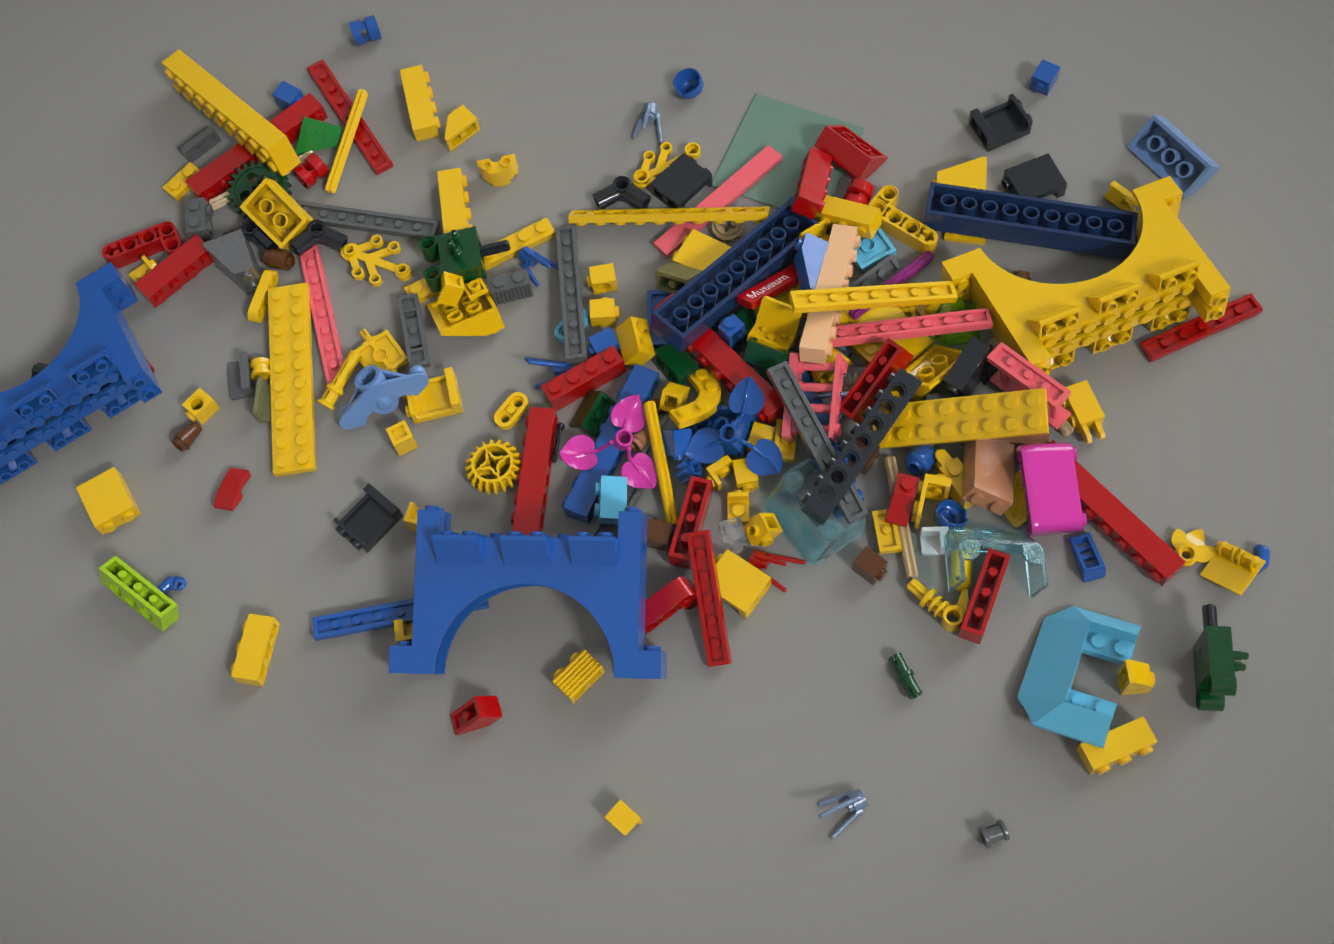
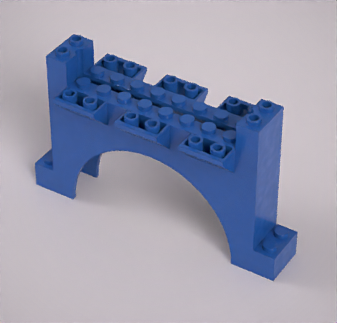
M112 262L76 282L80 297L79 316L70 339L58 356L45 369L28 381L0 392V484L5 483L38 463L30 450L41 443L46 442L51 448L58 451L91 431L92 428L84 417L99 408L111 419L140 400L146 403L162 393L122 313V310L139 300L132 286Z
M427 505L425 509H417L412 642L397 641V646L390 645L388 673L445 674L446 661L452 641L465 619L478 606L491 597L507 590L527 586L554 588L571 596L581 603L597 620L611 649L614 678L666 679L667 652L661 651V647L645 646L648 516L637 507H625V511H619L618 537L609 532H598V536H593L588 532H575V536L557 534V538H552L553 536H548V534H543V532H530V535L526 536V534H521V532L508 531L507 535L490 533V537H487L486 535H481V533H476V531H462V535L451 531V514L444 512V508Z

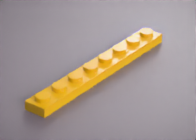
M546 217L499 240H508L510 250L484 257L486 271L517 256L520 250L526 246L533 248L555 237L556 232L548 218ZM424 278L404 287L407 295L418 294L419 303L433 298L440 293L431 292Z
M952 281L790 291L788 296L793 313L956 303L958 299Z

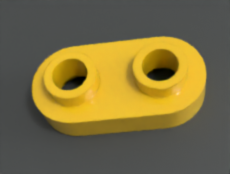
M512 393L496 411L494 421L499 429H511L527 411L529 402L524 393ZM516 404H522L520 407H516ZM504 419H509L506 423L502 422Z

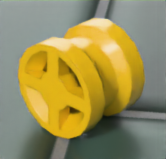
M264 357L252 359L250 361V367L253 369L251 378L257 381L258 377H263L265 381L269 380L271 374L269 370L270 359Z

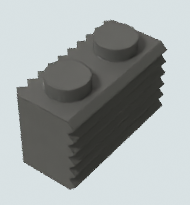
M527 268L487 278L490 293L496 306L506 302L509 303L510 301L513 302L514 300L517 301L518 299L521 300L522 298L525 299L526 297L529 298L530 296L533 297L534 295Z

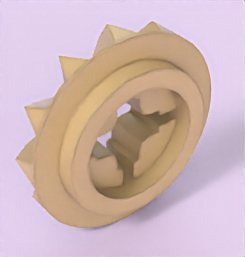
M725 221L721 224H715L712 222V233L715 234L717 239L720 238L724 242L726 240L733 242L734 238H740L741 233L744 231V223ZM730 222L731 228L725 232V227Z

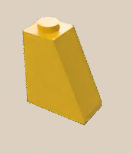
M980 157L938 171L936 180H932V182L986 190L987 157Z

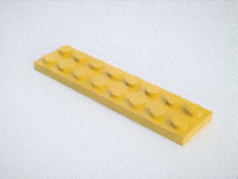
M1040 388L909 402L879 444L880 449L1049 434L1047 390ZM879 408L883 414H889L886 408ZM873 425V431H877L876 427Z

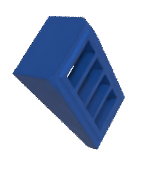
M1090 532L1068 538L1083 581L1089 582L1105 577L1106 567ZM1088 543L1086 546L1077 547V545ZM1091 551V553L1081 555V553Z

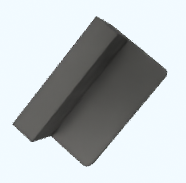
M206 126L177 149L189 162L193 163L220 143L221 139L212 126Z
M247 351L238 353L239 361L228 364L230 398L233 401L255 396V381L251 378L253 369L250 367L252 359Z

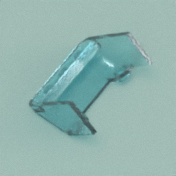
M809 456L783 474L765 497L764 506L768 513L775 514L783 533L808 564L817 565L865 533L866 520L862 517L846 529L837 520H827L822 526L800 511L804 504L795 492L803 487L804 478L816 471V464L812 457Z
M954 526L945 533L944 546L948 592H954L966 581L964 560H974L979 556L980 552H988L989 548L1006 554L1022 555L1026 561L1029 597H1035L1048 586L1044 549L1026 532Z

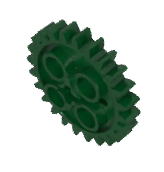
M252 160L249 167L244 163V170L237 168L239 174H232L235 180L228 181L232 188H228L227 191L232 195H229L227 198L229 201H233L230 204L231 207L236 208L235 212L238 215L241 214L244 220L250 217L240 208L244 202L243 199L259 186L263 176L275 180L289 195H292V191L288 189L292 187L290 182H287L289 180L288 176H281L277 171L273 173L267 166V163L263 165L260 161H258V165H255ZM252 177H257L256 182L249 183Z

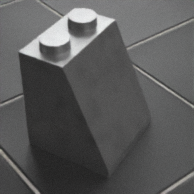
M241 229L203 243L204 248L217 268L246 294L255 293L262 274L254 251Z

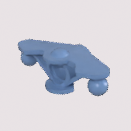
M375 365L363 368L355 378L354 384L356 388L349 404L339 409V425L343 429L365 426L370 414L374 412L388 414L397 408L400 397L404 395H419L429 383L424 367L421 365L412 366L409 370V375L379 369Z

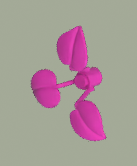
M638 394L624 398L613 408L611 423L615 427L622 428L616 433L613 440H610V442L598 449H594L595 444L590 437L577 435L568 440L559 452L561 459L568 466L577 470H589L597 464L595 453H599L614 445L616 449L626 450L627 459L629 461L624 463L621 468V476L627 477V485L639 489H653L656 486L657 473L652 459L644 453H637L633 458L631 457V447L629 445L633 441L632 433L640 431L646 424L644 407Z

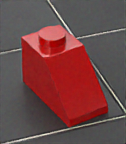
M902 473L897 474L892 486L885 518L886 523L907 527L920 478Z
M474 696L452 712L450 716L455 735H461L490 726L502 717L497 696Z

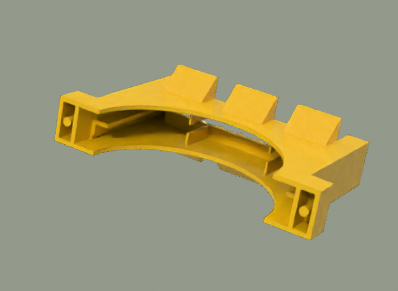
M1170 176L1132 190V194L1140 207V211L1136 212L1138 213L1136 229L1138 243L1125 261L1099 277L1068 284H1048L1030 281L1000 268L985 255L981 248L943 261L941 266V281H952L958 296L956 303L950 304L954 306L971 299L977 309L989 308L993 321V328L990 330L998 343L1003 342L1049 376L1052 370L1061 366H1068L1074 362L1075 349L1089 345L1092 354L1100 351L1104 352L1113 346L1125 344L1131 340L1133 327L1136 325L1147 323L1149 331L1152 332L1157 329H1163L1175 322H1182L1189 317L1191 304L1204 322L1219 319L1225 314L1231 287L1178 219L1183 192Z

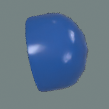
M682 69L673 79L676 92L683 99L695 98L702 92L704 82L696 69Z
M952 499L942 500L934 509L935 522L939 527L948 526L949 532L961 529L969 520L966 518L967 510Z

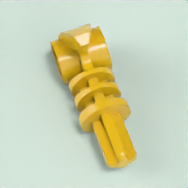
M915 578L907 584V589L921 600L919 606L922 608L928 606L927 611L929 613L933 611L935 612L933 615L935 618L938 616L942 618L941 625L946 631L955 632L961 627L969 601L967 589H962L958 603L951 605L948 601L942 602L943 597L941 595L935 596L937 590L934 588L928 590ZM953 615L957 617L958 621L950 622L947 616Z

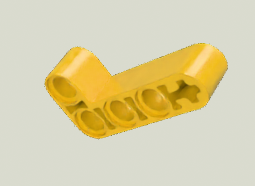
M886 185L882 187L869 203V206L877 207L881 210L882 224L880 228L882 231L921 254L925 251L934 253L938 242L937 232L896 208L898 190L895 186Z

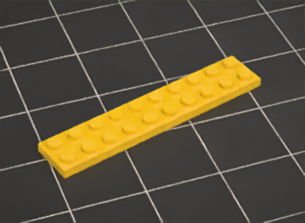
M308 283L268 288L273 475L279 477L317 471L310 286Z

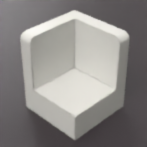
M948 526L921 528V555H948L950 549Z

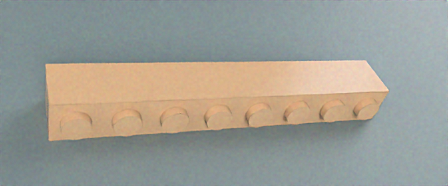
M833 224L815 289L849 287L848 277L852 278V262L856 263V248L860 247L861 235H858L857 226ZM840 310L808 313L799 345L800 361L826 364L827 357L832 355L833 343L831 341L836 339L837 327L835 326L840 324Z

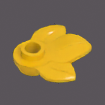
M1177 528L1171 536V543L1175 548V552L1180 557H1182V554L1189 556V559L1183 558L1186 561L1183 565L1185 567L1192 566L1195 562L1206 563L1216 554L1217 549L1215 547L1205 545L1203 529L1193 530L1186 535Z

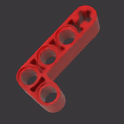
M165 221L109 243L103 247L101 252L104 259L108 263L112 262L118 269L142 260L141 257L143 255L147 258L164 250L168 255H171L184 244V241L175 225L170 221Z
M684 576L678 577L646 600L645 635L680 609L689 610L698 605L695 586L691 580Z

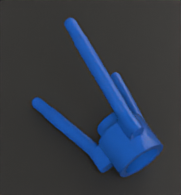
M528 246L522 248L518 254V259L521 261L520 266L523 269L527 268L529 277L536 287H539L540 284L529 269V266L534 267L537 263H540L548 269L552 266L559 270L558 264L543 257Z
M525 358L528 364L554 367V376H559L571 369V363L567 364L566 361ZM548 381L536 384L534 387L536 389L541 388V385L547 383Z

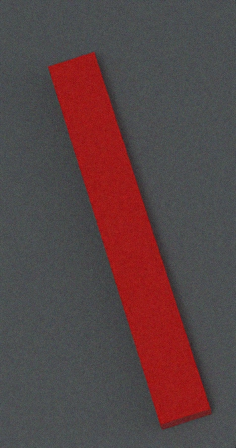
M322 59L307 67V70L345 127L353 103ZM361 117L353 140L375 174L379 175L392 168L393 163Z

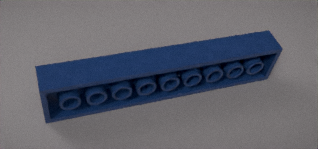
M931 182L923 224L935 231L1125 260L1132 253L1135 246L1138 213Z
M786 202L651 313L649 328L678 352H683L739 304L737 303L738 295L770 278L792 260L796 253L794 245L800 233L820 223L815 219L812 220L791 211L792 202Z

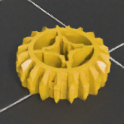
M490 439L489 444L482 441V447L475 446L476 452H469L470 459H466L467 466L465 471L472 487H477L479 492L485 490L488 495L491 491L498 495L501 489L506 493L507 486L510 488L514 487L512 482H517V474L521 473L522 463L520 453L517 452L514 446L511 447L509 442L503 444L502 440L499 439L494 443ZM491 462H493L494 466L496 465L495 468H496L497 472H495V471H494V468H492L493 466H492Z

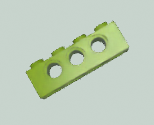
M116 555L99 567L101 583L161 632H164L179 619L178 605Z

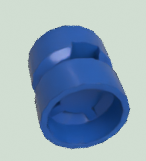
M374 15L365 17L362 22L360 20L349 22L357 46L366 44L369 39L372 42L382 39ZM366 28L367 33H362L361 30Z

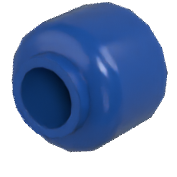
M929 445L913 446L905 456L904 462L907 470L913 475L923 476L925 473L928 474L937 461L934 456V449Z

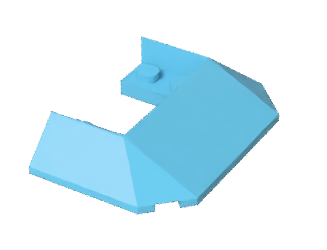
M1071 606L1045 617L1017 696L1019 703L1027 712L1032 725L1103 749L1117 703L1072 690L1071 687L1082 653L1120 665L1125 660H1131L1141 626L1076 606Z

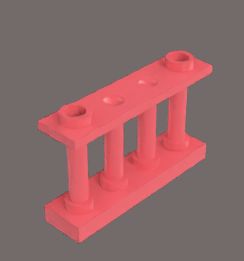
M1003 342L987 356V361L999 369L989 381L1002 391L1011 392L1040 388L1047 390L1048 424L1057 430L1071 416V413L1061 406L1071 396V391Z
M790 353L789 366L803 391L832 392L831 404L810 405L815 413H830L829 425H822L825 433L828 434L831 442L837 443L842 431L841 424H839L842 398L840 393L843 388L844 374L847 373V361H845L840 353H836L835 363L818 364L800 361L799 353ZM805 371H834L833 383H803L801 378L802 373ZM784 406L781 436L787 442H795V437L799 433Z

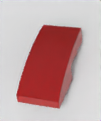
M230 468L215 497L214 508L233 511L243 498L241 490L251 477L249 470Z

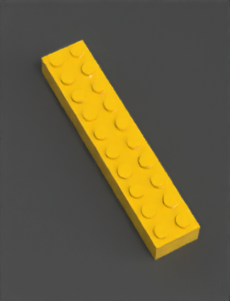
M180 49L161 62L166 69L164 70L165 75L174 82L172 86L179 94L182 92L188 102L192 101L199 111L202 109L209 119L213 118L218 127L221 128L223 126L230 137L234 136L241 146L244 144L252 155L255 153L261 163L264 164L266 162L273 173L277 171L281 176H285L301 163L285 134Z

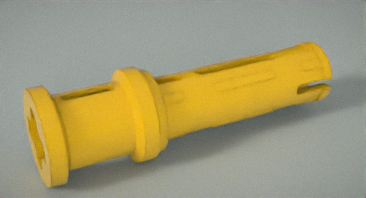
M350 350L335 378L326 385V391L321 399L317 400L319 404L332 411L335 409L334 404L339 396L343 395L344 390L342 389L362 358L359 353Z

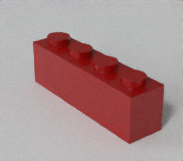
M810 147L802 163L791 211L812 220L817 213L822 212L825 205L823 201L828 192L826 188L831 179L829 175L834 166L831 164L833 156Z
M197 234L134 283L140 293L155 308L164 303L167 298L180 290L183 285L213 263V260L203 246L204 241Z
M887 338L841 402L840 411L861 424L865 419L862 417V414L869 405L873 407L877 402L874 400V397L878 391L887 388L888 384L885 382L892 372L897 373L900 368L905 370L914 356L902 346Z
M613 345L541 385L544 397L550 407L555 408L557 412L585 396L588 392L594 391L626 373L624 360Z
M695 476L690 478L668 554L670 565L687 569L692 568L686 533L703 529L714 491L712 480Z
M991 548L988 549L958 637L980 645L1011 555Z

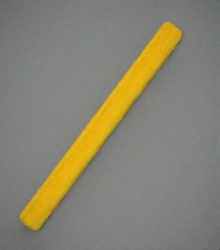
M364 89L357 90L324 188L327 193L334 194L336 192L368 97V93Z
M647 401L643 407L666 523L676 525L678 523V515L655 401Z

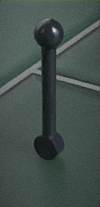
M562 422L557 424L558 433L554 453L552 454V463H557L561 434L565 428Z

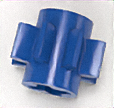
M686 457L676 465V477L683 484L686 482L689 484L691 476L701 478L702 467L699 462L689 460Z

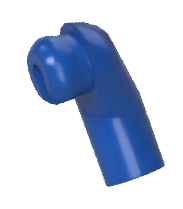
M1261 544L1253 548L1254 555L1266 561L1257 575L1266 569L1270 563V550L1267 546Z
M169 576L156 588L166 594L169 590H183L187 583L183 577Z

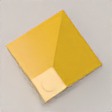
M463 292L456 307L440 304L437 300L427 304L441 336H487L498 333L501 329L505 328L489 292L471 301Z

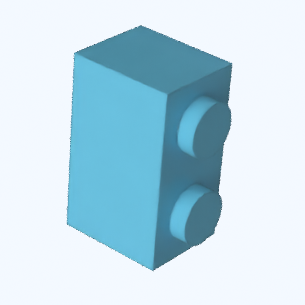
M601 475L599 482H595L594 495L598 496V503L594 504V516L597 517V524L618 525L619 511H625V507H627V477Z

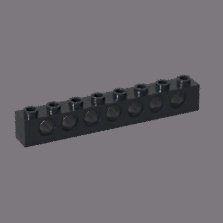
M900 368L897 373L892 372L885 382L888 384L887 388L878 391L874 397V400L877 401L873 407L869 405L862 414V417L865 418L861 424L857 422L850 431L853 435L851 439L843 441L838 448V451L841 453L837 459L833 456L826 465V468L829 469L825 476L819 475L813 484L816 486V489L813 493L808 491L801 502L804 506L800 511L822 526L923 383L904 369ZM891 391H897L900 397L893 396ZM879 408H886L889 414H883ZM867 424H873L877 431H871ZM855 441L863 442L865 448L857 447ZM843 458L851 459L853 465H846L843 461ZM831 476H838L841 479V483L833 482ZM819 493H826L829 500L824 501L820 499Z

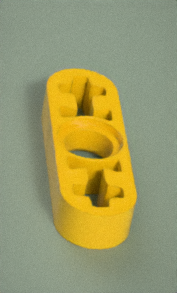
M264 270L248 309L249 321L256 323L263 321L268 309V288H275L278 284L279 277L277 271Z

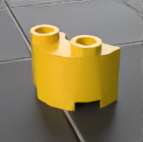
M515 154L501 156L498 162H492L490 158L476 161L482 180L492 184L493 187H502L510 184V180L518 174V163Z

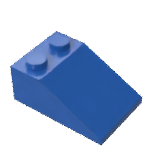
M718 405L717 411L708 419L685 428H691L692 437L702 428H712L719 433L723 425L731 424V421L736 420L741 413L732 412L729 406ZM746 413L745 417L736 426L741 430V438L748 442L756 418ZM724 441L721 443L724 448V455L744 456L747 448L746 445L738 441L734 443Z

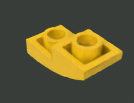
M481 277L464 283V294L470 301L489 292Z

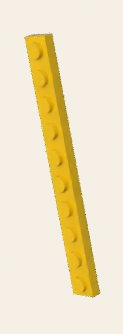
M770 206L572 210L568 215L569 223H575L576 226H584L587 223H594L597 226L606 225V223L624 225L628 222H634L635 225H643L646 222H653L655 225L665 224V222L684 224L689 221H693L694 224H703L705 221L721 224L725 221L744 223L753 220L754 223H762L770 216Z

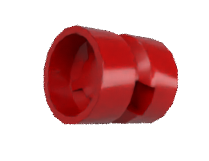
M312 152L304 159V164L300 163L292 169V173L306 189H310L317 183V178L322 179L329 173V169L322 159Z
M854 178L850 181L843 199L868 205L875 188L864 179Z

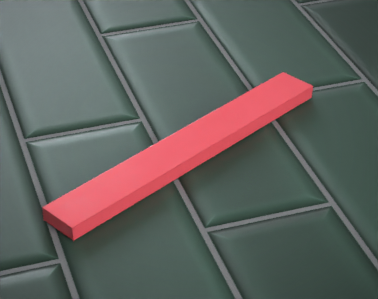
M768 145L695 208L730 206L783 160L782 155ZM693 221L675 224L653 243L654 247L666 258H669L682 246L686 235H689L693 229L697 231L702 230L711 221H705L703 224H694Z
M315 245L300 256L305 283H308L310 286V308L326 383L329 384L335 378L344 359L318 245Z
M982 308L835 326L837 327L836 339L832 340L831 343H833V347L882 342L886 341L887 338L899 340L992 329L993 321L990 309Z

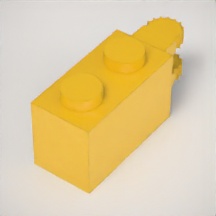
M1085 380L1067 386L1066 388L1071 391V396L1061 406L1071 413L1068 422L1075 428L1077 434L1081 433L1086 444L1093 441L1090 429L1094 430L1098 439H1104L1105 433L1102 423L1105 415L1088 381Z
M943 449L937 450L934 456L937 460L935 465L938 469V474H943L947 478L952 479L949 495L962 508H970L974 504L962 499L964 465L958 457L952 459L947 451Z

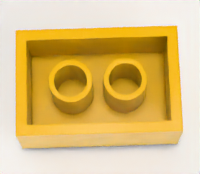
M265 178L240 206L281 249L285 250L291 249L288 242L308 228L310 221L314 220L275 180Z

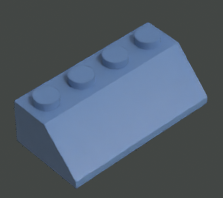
M1153 115L1127 146L1161 178L1170 176L1183 192L1182 197L1184 199L1204 186L1220 169L1217 163L1161 115Z

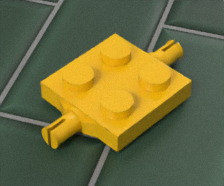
M363 329L364 333L362 330L359 332V335L364 339V343L354 351L362 356L359 362L363 368L375 365L379 369L397 372L399 368L408 363L406 354L387 329L375 336H371L367 329Z

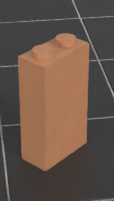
M1001 438L965 441L962 499L1001 516L1013 504L1014 444Z

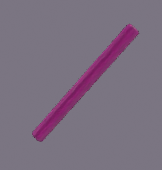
M925 251L882 285L904 284L930 264L935 257L934 254L930 251ZM871 308L849 310L848 315L853 320H856Z

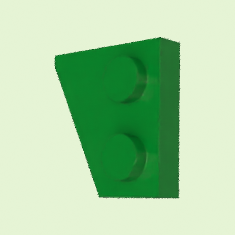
M304 117L296 153L301 154L310 150L317 151L339 146L343 127Z

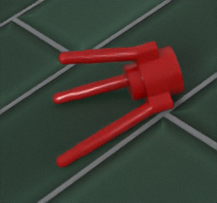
M757 549L753 550L749 558V563L761 571L762 569L766 570L770 563L786 566V562L803 565L806 563L805 560L771 554ZM771 577V583L783 592H787L784 586Z

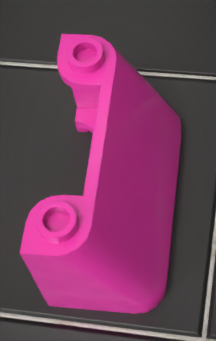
M1071 443L1018 446L1015 450L1016 462L1019 461L1021 463L1019 471H1021L1027 510L1026 519L1030 518L1028 526H1026L1027 538L1082 531L1083 526L1087 525L1086 513L1082 512L1074 462V460H1077L1076 447H1072Z

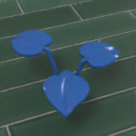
M749 376L740 381L733 389L729 398L731 411L741 413V415L736 420L731 421V424L723 425L719 433L712 428L698 430L684 451L686 456L700 463H715L724 455V448L721 443L724 441L731 443L738 441L752 449L747 455L746 462L748 468L753 473L765 476L781 472L783 459L776 443L763 438L754 446L741 438V430L736 426L745 417V413L750 416L756 415L764 406V394L752 377Z

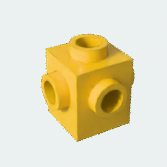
M774 513L756 514L743 527L747 539L752 546H769L774 542L773 539L783 532Z

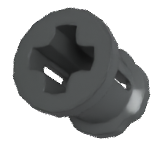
M1001 819L989 827L978 828L979 835L986 848H990L991 844L1004 839L1007 841L1010 839L1008 830Z

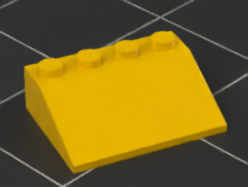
M898 307L871 308L858 319L853 320L848 315L849 310H840L841 320L840 324H836V326L906 318L907 316ZM928 336L893 340L914 356L907 367L934 344V341ZM885 341L849 345L847 347L851 348L853 353L868 366Z

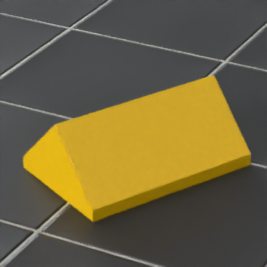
M935 344L905 369V371L923 382L912 397L914 401H920L943 381L962 351Z

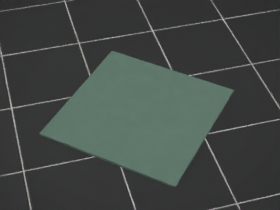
M756 94L712 181V187L718 188L759 152L770 145L782 155L783 160L741 196L779 209L791 196L795 195L803 160L810 147L817 149L814 145L826 125H844L860 137L865 128ZM832 160L831 164L834 166L829 175L831 179L826 189H828L827 195L833 197L846 169L837 167Z

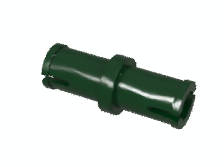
M902 653L894 654V659L891 656L888 660L897 674V681L902 683L908 698L912 700L918 697L916 694L922 695L923 692L913 677L915 674L912 669H909Z

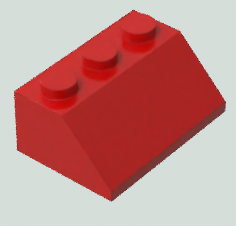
M826 125L814 145L820 151L833 156L834 164L841 169H846L852 178H869L888 158L844 125Z

